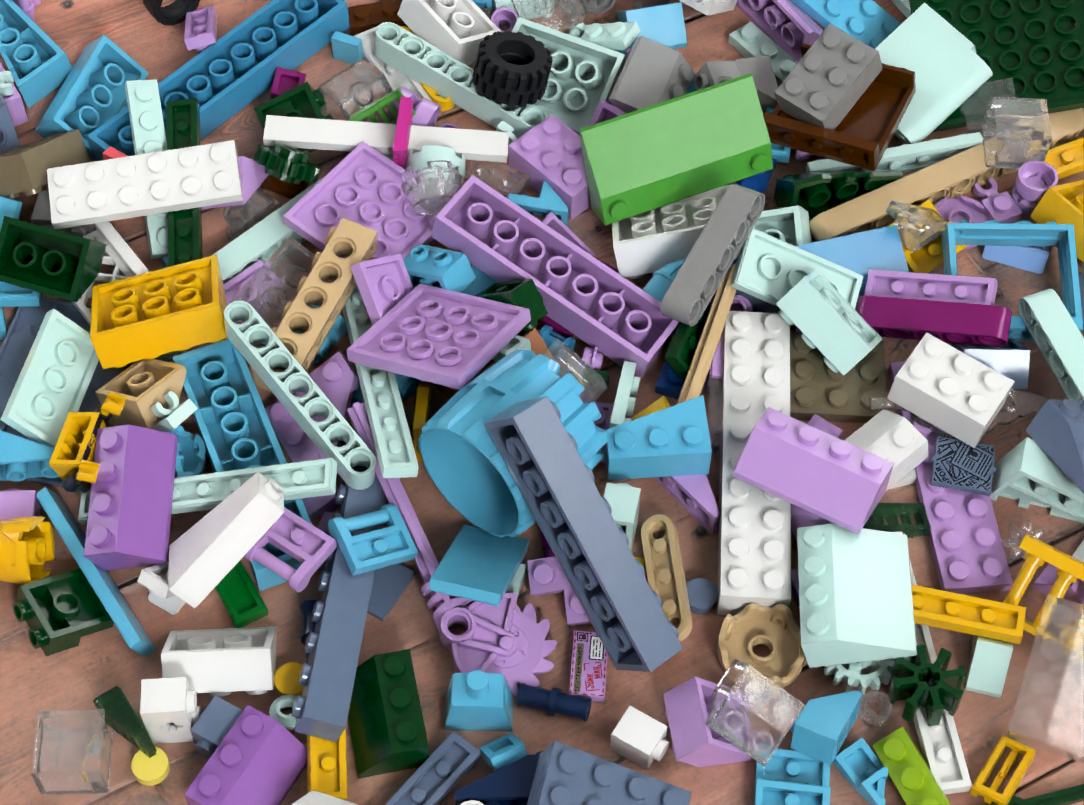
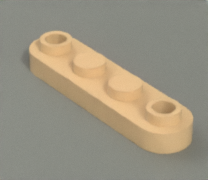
M657 514L649 517L641 528L648 584L660 597L662 602L661 608L667 620L673 625L680 623L677 631L679 634L678 640L681 642L688 637L692 630V617L678 532L669 517ZM665 532L662 538L657 539L661 533Z

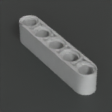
M732 184L728 187L667 290L661 304V314L663 316L690 326L697 324L760 217L765 205V195L763 193L737 184Z

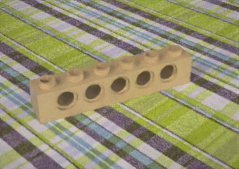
M344 217L337 228L332 227L326 238V247L323 252L318 251L316 253L309 276H303L297 287V296L293 302L289 301L286 304L282 313L283 320L279 327L272 328L275 335L306 372L356 287L351 266L362 261L371 260L377 250L378 232ZM339 255H347V256H349V257L340 258V257H338V256H339ZM327 279L334 280V282L326 283L323 281ZM312 304H316V305H319L320 307H318V308H310V307H308V306H309V305H312ZM304 330L306 332L302 334H296L293 331ZM251 367V370L254 371L255 385L272 392ZM281 367L273 369V371L275 372H283L286 370Z

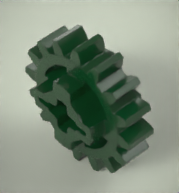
M275 143L274 147L271 148L266 145H258L253 158L258 164L265 166L266 174L287 183L300 184V181L303 180L309 183H316L321 167L316 166L317 164L309 162V154L285 144Z

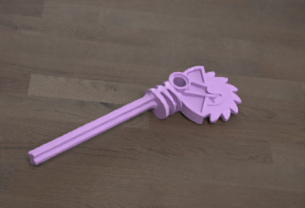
M354 403L353 407L348 408L346 411L356 433L376 458L375 475L389 504L394 503L397 506L418 550L414 561L424 581L420 591L423 597L430 598L427 606L429 610H435L432 617L439 631L440 642L446 649L451 651L456 672L470 673L474 670H481L485 673H501L505 675L513 697H517V685H521V683L539 687L540 682L534 675L547 673L554 668V664L551 661L545 660L557 646V641L545 640L550 627L549 619L536 623V612L531 603H528L524 611L521 612L516 604L518 594L505 593L499 606H494L429 590L430 579L439 563L400 478H382L365 403ZM459 624L466 629V632L462 635H454L448 628L451 625Z

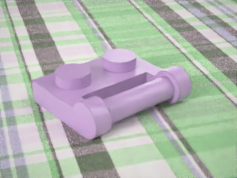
M284 507V513L243 557L250 562H259L288 581L290 588L301 592L308 585L311 576L337 548V543L334 538ZM269 542L302 563V565L296 570L263 548Z

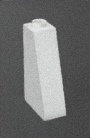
M257 472L169 545L168 590L193 608L197 607L284 513V491L275 480H268L261 473Z

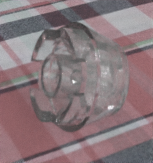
M428 161V167L414 171V168L411 166L403 171L401 189L414 212L436 216L460 190L463 176L459 174L458 166L452 168L451 161Z

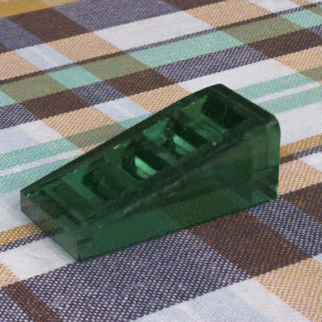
M878 503L863 526L866 529L885 532L902 531L908 538L930 535V529H932L927 518L924 503ZM910 515H914L917 525H912ZM897 517H900L902 524H899Z
M116 686L93 700L104 723L149 758L156 755L157 750L146 728L120 687Z

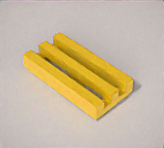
M1002 735L972 785L970 795L976 798L978 795L984 797V802L991 804L993 801L998 805H1008L1033 762L1036 750ZM1006 747L1011 748L1012 751L991 787L984 786ZM1019 754H1024L1022 761L1020 762L1018 768L1013 774L1004 792L1002 794L998 793V790L1000 789L1002 783L1007 777L1009 771L1014 765Z

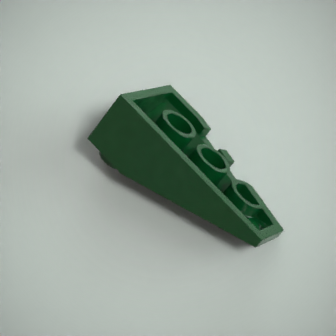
M823 171L786 175L776 181L774 201L778 208L801 206L808 211L809 220L824 211L901 179L904 175L902 171Z

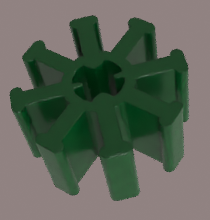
M916 645L917 656H911L910 662L904 659V657L896 659L891 675L892 683L888 697L891 704H895L896 701L906 700L902 718L908 722L914 721L916 711L921 706L925 707L928 716L927 725H939L944 709L949 711L951 716L958 710L964 693L961 688L966 674L962 666H959L958 669L946 671L952 655L948 650L941 648L936 661L932 664L928 663L925 653L926 645Z

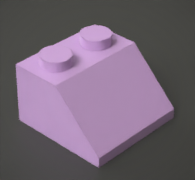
M695 676L663 693L666 706L665 714L669 722L672 738V750L677 761L697 767H706L755 759L741 692Z

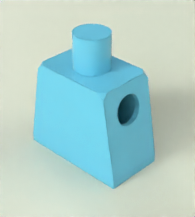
M481 670L452 674L445 695L444 730L512 732L513 694L505 675L501 673H485Z

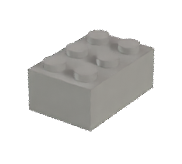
M829 23L774 92L780 110L798 121L835 130L882 71L879 51Z

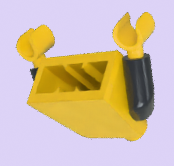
M109 392L105 402L99 405L94 412L68 413L49 461L50 467L63 480L62 486L67 492L83 494L91 490L92 483L95 484L100 463L94 462L97 430L99 428H106L107 422L113 415L119 417L125 405L126 397Z

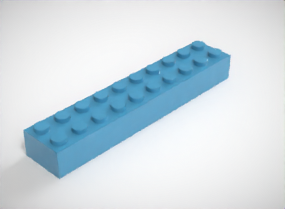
M272 0L218 39L216 43L210 45L158 83L166 141V102L197 98L200 105L201 141L271 88L277 67L295 70L328 45L335 31L343 33L349 29L347 2L344 0ZM128 106L87 136L95 161L103 160L102 153L110 146L127 156L135 155Z

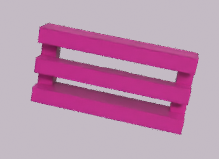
M401 97L393 146V162L399 166L406 165L413 117V100L410 97Z

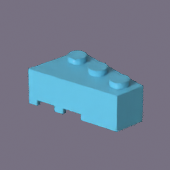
M704 395L606 430L608 442L605 444L604 452L608 480L709 474L712 449Z

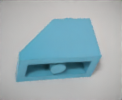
M854 690L810 699L803 711H796L791 719L788 729L793 733L790 748L831 765L858 717L863 693Z

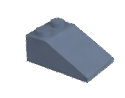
M1047 400L1025 431L1084 494V400Z

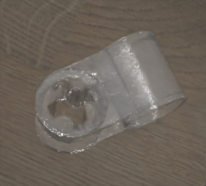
M258 187L244 205L225 207L223 216L224 220L228 223L226 228L227 238L233 241L280 208V201Z

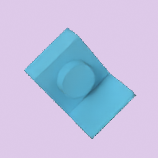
M546 181L543 182L539 198L509 193L508 199L531 215L546 217L552 212L568 227V207Z

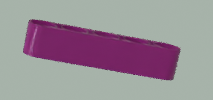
M859 296L855 310L882 337L921 340L927 332L947 343L995 347L1007 345L1012 317L1010 309L996 305L877 296Z

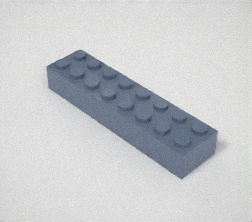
M548 396L516 402L484 422L486 430L616 669L642 672L653 671L683 649L678 640L679 634L676 627L667 620L661 608L662 602L660 597L650 588L644 577V567L634 558L628 547L629 541L626 534L616 525L611 515L612 509L609 502L600 495L594 484L595 477L593 472L583 463L577 452L578 445L575 439L565 430L560 420L561 414L558 407L549 400Z

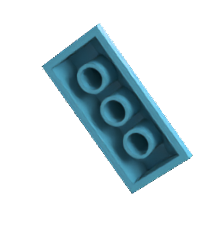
M102 35L85 46L35 131L45 138L58 133L79 129L88 156L93 158L87 136L128 106L125 91L126 81L145 80L149 72L108 37Z

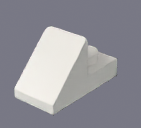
M169 561L142 569L137 582L148 588V600L172 615L178 613L186 602L168 590Z

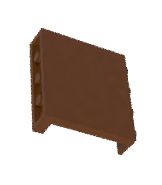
M802 44V57L809 50L811 45ZM882 63V71L835 130L798 121L780 110L777 103L772 114L767 112L763 114L770 141L773 144L875 171L916 92L915 72Z

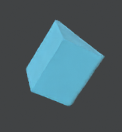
M682 2L617 11L619 21L637 23L640 29L637 37L643 36L672 49L687 47ZM635 38V40L632 42V44L630 45V47H629L630 49H632V47H633V45H634V43H635V41H636V38Z

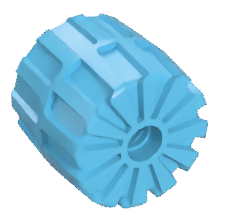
M531 350L513 351L466 384L424 424L421 429L422 434L418 438V448L422 455L423 465L442 496L474 526L500 538L504 536L516 537L536 523V520L486 430L484 422L516 402L548 396L549 400L558 407L561 414L560 420L565 430L575 439L578 445L577 452L583 463L591 471L605 456L601 448L608 442L607 431L594 424V421L602 417L595 402L584 404L579 397L585 389L580 382L570 373L565 374L561 378L559 376V363L543 354L536 356Z

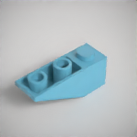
M0 430V481L10 480L19 482L28 478L59 477L49 465L54 448Z

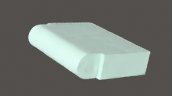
M925 2L875 48L879 51L881 63L915 72L916 92L893 135L904 144L922 142L993 76L990 67L976 54L975 45Z

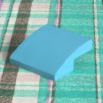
M767 747L757 748L754 805H830L829 764L799 751Z

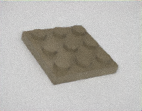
M790 332V417L797 420H811L816 414L826 421L867 423L883 409L887 410L883 339L843 376L840 372L835 373L824 362L825 356L817 347L813 349L805 343L801 337L802 333Z

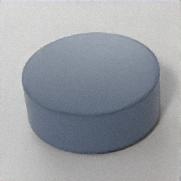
M696 578L686 584L691 612L707 614L716 607L718 589L712 581L705 578Z

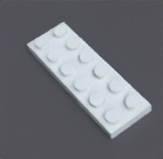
M234 140L47 169L51 222L54 230L243 201L237 149Z

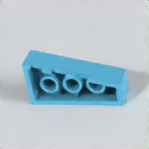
M0 0V53L9 71L12 72L13 79L29 109L60 87L70 73L72 66L66 53L12 0Z

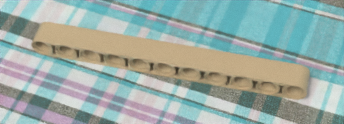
M1080 108L1050 113L824 211L809 222L810 233L816 241L888 227L928 199L933 205L942 198L955 199L956 196H962L971 192L974 183L978 182L982 187L987 184L988 178H993L996 181L1019 171V168L1024 163L1033 160L1035 154L1083 138L1084 110ZM1041 134L1036 149L1015 152L1014 155H1010L1013 157L1007 155L1013 139Z

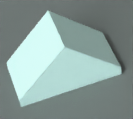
M973 635L965 690L1000 698L1013 651V644Z

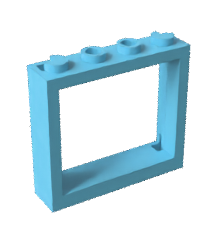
M961 220V223H947L942 234L944 275L957 276L955 245L1057 246L1062 302L1080 333L1082 332L1083 319L1074 224H1056V221L1046 224H1032L1029 221H1019L1011 224L1000 223L995 220L984 223H969L966 220ZM1012 316L1008 339L1035 341L1021 316Z

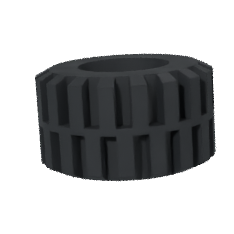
M512 31L494 32L493 35H487L479 44L473 72V83L477 86L479 93H484L485 98L494 100L497 104H506L508 107L533 105L537 100H541L545 93L553 62L550 56L551 52L548 48H544L545 44L535 40V37L531 35L527 36L518 31L517 33Z

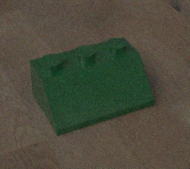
M4 216L0 231V281L77 302L98 276L107 244Z
M410 649L374 655L357 667L348 721L358 779L417 768L430 757Z

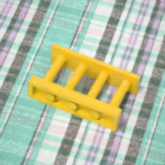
M1027 534L1019 548L1026 551L1024 554L1026 560L1003 603L1019 604L1039 565L1043 566L1046 561L1057 567L1056 574L1058 577L1034 622L1025 619L1024 630L1084 662V650L1078 647L1084 637V606L1066 640L1046 630L1071 582L1075 583L1077 579L1084 581V563Z

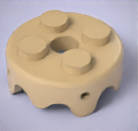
M751 603L734 616L728 614L722 623L717 647L718 660L725 674L740 687L761 693L774 692L794 682L801 673L806 660L801 646V632L793 620L790 608L786 605L776 604L773 607H765ZM762 644L770 649L771 654L767 657H759L753 653L752 648L755 645Z

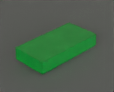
M239 561L214 588L236 628H242L269 615L265 603L243 564Z

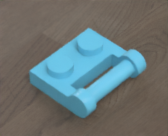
M394 503L383 505L377 511L346 519L336 517L328 521L330 535L336 539L352 576L413 560L418 554V550ZM383 523L389 526L387 528L367 532L356 536H352L350 533L352 531Z

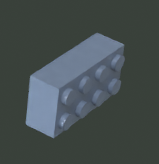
M554 741L539 755L527 805H689L691 792Z

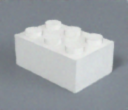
M926 332L895 376L887 399L975 448L1004 405L1015 381Z

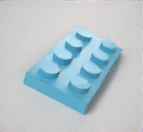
M790 0L822 27L826 28L830 23L874 49L901 25L898 20L873 0Z

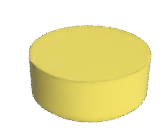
M145 747L134 755L131 768L139 783L153 786L166 779L170 771V763L162 749L158 747Z

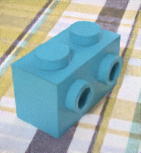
M419 244L403 260L413 288L421 283L462 293L476 278L470 266V260L462 252Z

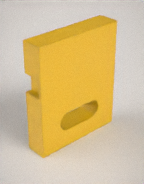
M418 387L413 422L414 450L417 461H423L418 448V438L422 434V427L431 418L429 387Z

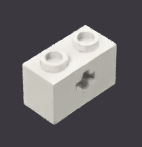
M187 678L142 679L140 715L151 744L193 742L190 730L201 716L202 711L201 706H197L196 690H190Z

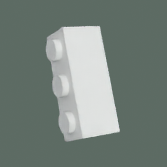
M402 0L397 13L416 36L467 66L476 60L479 44L487 35H493L494 32L498 31L502 32L472 0Z
M885 409L844 440L894 463L886 491L929 457L928 440L905 417Z
M276 626L170 631L161 651L162 678L186 677L190 690H196V693H210L211 696L216 695L217 697L227 696L236 691H246L249 695H260L266 693L267 690H273L276 673Z

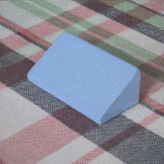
M985 245L982 257L993 262L1042 274L1049 256L1050 246Z

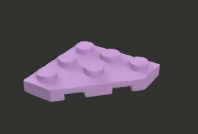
M338 351L311 372L309 376L349 423L350 417L346 410L350 408L353 391L357 392L359 377L346 357ZM300 391L295 392L293 396L302 397L306 394ZM278 399L265 409L274 432L293 462L325 459L324 455ZM315 416L312 418V420L322 422L326 420V418L322 416ZM335 441L332 444L340 447L342 441Z

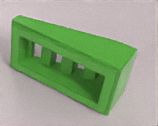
M398 88L353 113L349 121L366 122L364 118L368 116L371 122L380 123L373 113L377 111L385 123L397 124L398 111L391 101L396 99L400 104L401 97L405 96ZM386 105L395 118L390 120L382 107Z

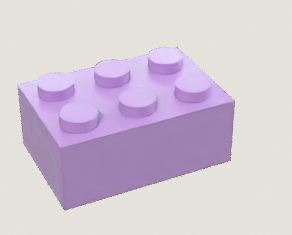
M553 114L508 145L509 170L539 195L541 194L543 182L546 181L568 207V219L573 220L591 206L580 136Z

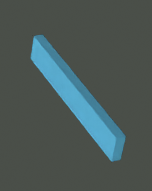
M45 486L36 493L37 499L128 647L147 657L156 648L108 571H103L84 557L85 534L63 499Z

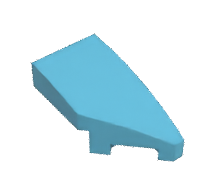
M860 738L838 754L832 763L870 805H885L884 792L888 768L884 767L865 740Z

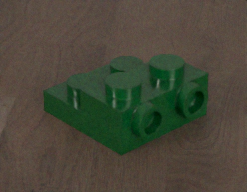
M308 82L254 108L263 130L265 128L266 115L334 120L331 114L326 116L322 109V106L326 105V101L319 88L314 90ZM295 148V149H297V150H299V151H301V152H304V151L308 150L309 153H312V152L318 150V149Z
M80 568L19 586L16 602L13 603L16 619L19 622L26 621L30 628L29 639L35 649L42 648L46 656L79 646L81 637L111 628L114 624Z

